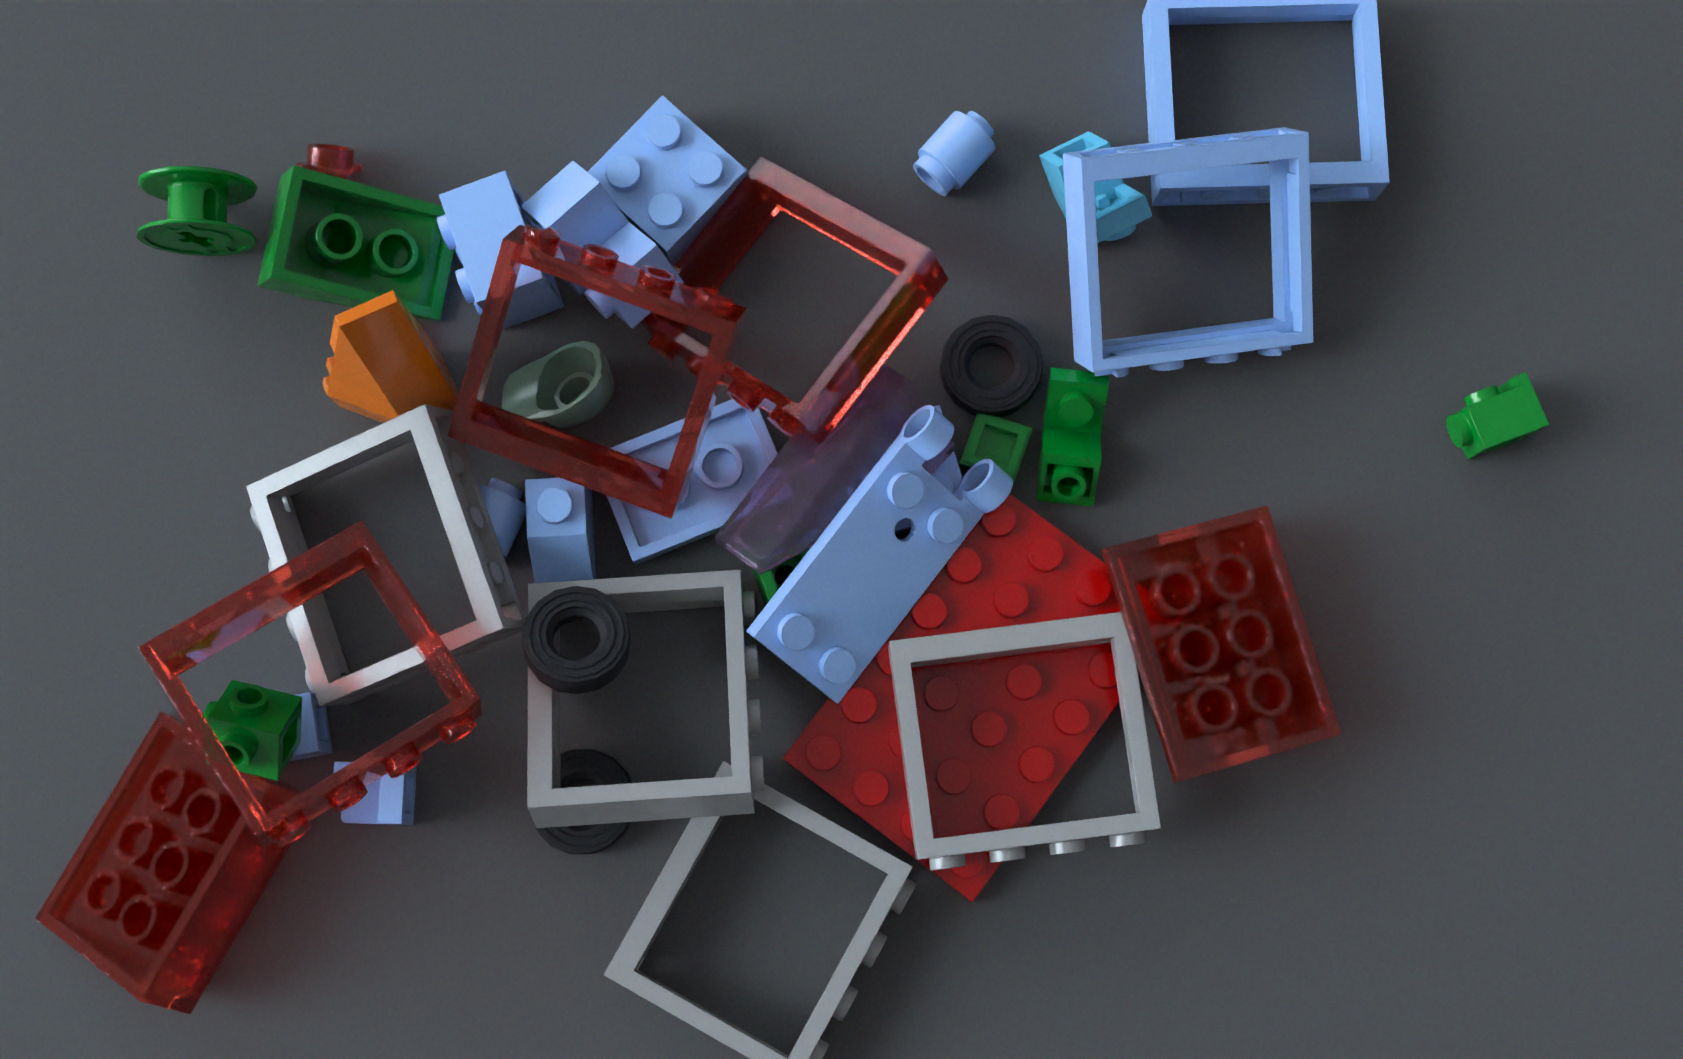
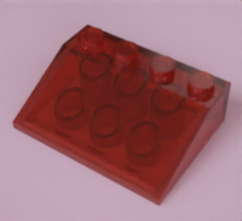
M1268 506L1114 545L1101 550L1174 783L1342 734Z
M160 711L35 919L140 1002L191 1014L316 801L280 778L276 781L207 764V737L201 736L199 731L175 717Z

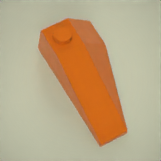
M393 290L334 316L330 345L334 356L327 358L326 367L330 376L323 378L322 385L327 396L339 407L382 423L424 404L450 409L455 417L467 412L441 351Z

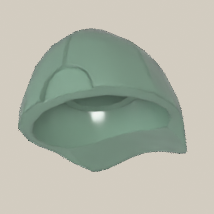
M580 341L562 346L550 354L516 370L508 376L503 387L502 422L506 426H517L545 421L558 428H572L589 421L601 413L613 397L615 389L614 378L608 360L595 343Z

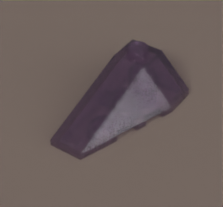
M864 351L825 391L715 535L716 543L760 575L811 548L900 434L908 418L915 411L927 405L913 383L867 351ZM952 439L937 456L926 460L922 464V467L931 475L955 451V443Z

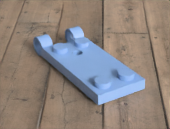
M932 405L921 407L908 418L897 438L746 630L748 634L837 704L984 513H989L999 507L1008 497L1013 486L1012 478L991 459H983L973 465L962 478L954 494L925 470L922 464L926 460L937 456L948 445L954 434V425ZM902 519H909L911 523L909 535L904 539H897L895 536L896 524Z

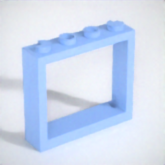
M1147 0L1142 14L1149 143L1175 140L1169 25L1352 20L1361 161L1310 163V202L1376 200L1390 183L1377 0ZM1241 164L1150 175L1152 206L1270 203L1269 164Z
M1283 127L1063 153L1074 361L1094 372V376L1112 374L1119 378L1129 374V367L1149 365L1151 370L1171 371L1183 368L1184 360L1203 358L1207 363H1229L1237 361L1239 359L1238 353L1257 350L1259 355L1281 356L1282 351L1291 350L1292 345L1313 343L1309 132ZM1269 161L1273 318L1102 340L1094 182Z

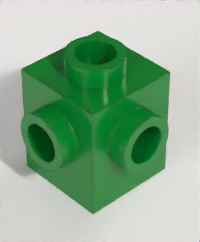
M231 680L217 702H209L202 716L200 733L201 736L207 737V764L278 781L300 744L302 697L255 684Z

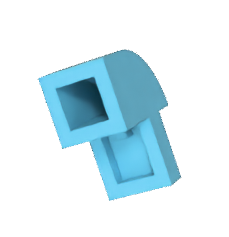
M1089 131L1039 155L1053 195L1065 218L1063 153L1111 147L1108 141ZM1122 179L1094 182L1097 243L1103 240L1114 241L1124 238L1135 231L1136 224L1152 217L1146 196L1124 184Z

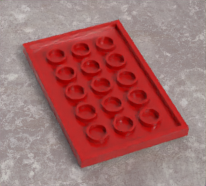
M1009 494L999 507L989 513H984L841 701L837 704L830 698L826 700L783 757V760L915 859L888 652L889 641L1129 611L1139 675L1180 618L1013 495ZM1111 643L911 668L934 839L1029 826L1119 702ZM989 851L966 853V866L930 870L929 858L916 860L970 902L975 900L1002 863V861L990 863Z

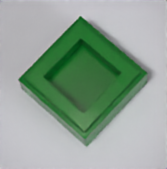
M977 413L959 467L969 470L979 461L991 459L1012 478L1014 484L1033 428L997 416Z

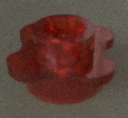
M308 144L307 161L297 162V166L343 179L353 175V172H362V165L353 163L354 149L341 145Z

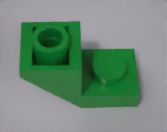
M1051 367L1043 414L1036 501L1093 507L1102 461L1100 434L1109 388L1108 375L1094 376V372Z

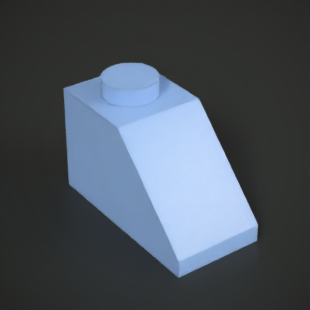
M585 477L526 479L527 540L534 583L596 579L592 488Z

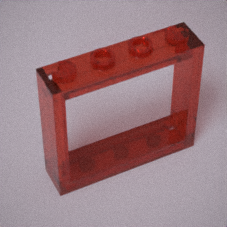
M761 156L747 176L740 182L673 268L684 283L648 314L641 323L652 335L648 344L660 355L670 361H673L679 355L687 361L685 367L705 384L713 387L718 380L728 386L726 393L746 410L754 413L759 406L769 412L768 420L790 438L796 439L802 433L821 445L949 278L932 249ZM779 211L897 276L799 404L684 333Z
M527 224L526 226H517L502 240L447 436L672 519L684 498L747 308L734 304V300L718 295L719 289L705 286L696 290L677 283L676 276L663 268L644 265L639 269L618 261L619 255L606 247L586 244L582 248L560 239V232L549 226L545 230ZM521 264L713 334L669 470L482 401Z
M362 520L138 647L150 670L262 849L273 843H276L278 847H282L296 841L310 830L312 825L309 821L330 808H333L334 812H340L353 806L368 793L366 786L387 773L390 778H396L408 772L423 759L421 752L441 740L448 745L462 739L476 727L475 719L482 716L481 698ZM364 570L451 703L268 814H265L179 678V675L359 571Z

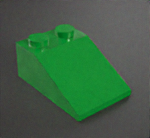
M293 165L280 176L257 286L314 301L356 307L393 290L414 318L438 322L441 318L454 249L451 251L448 249L437 222V217L445 215L443 206Z

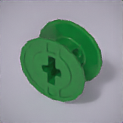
M167 166L151 169L139 176L138 186L146 194L168 201V219L152 221L138 228L136 238L144 245L161 251L194 256H226L243 253L254 248L257 239L249 230L227 223V205L243 203L255 196L258 187L251 179L235 172L201 166Z

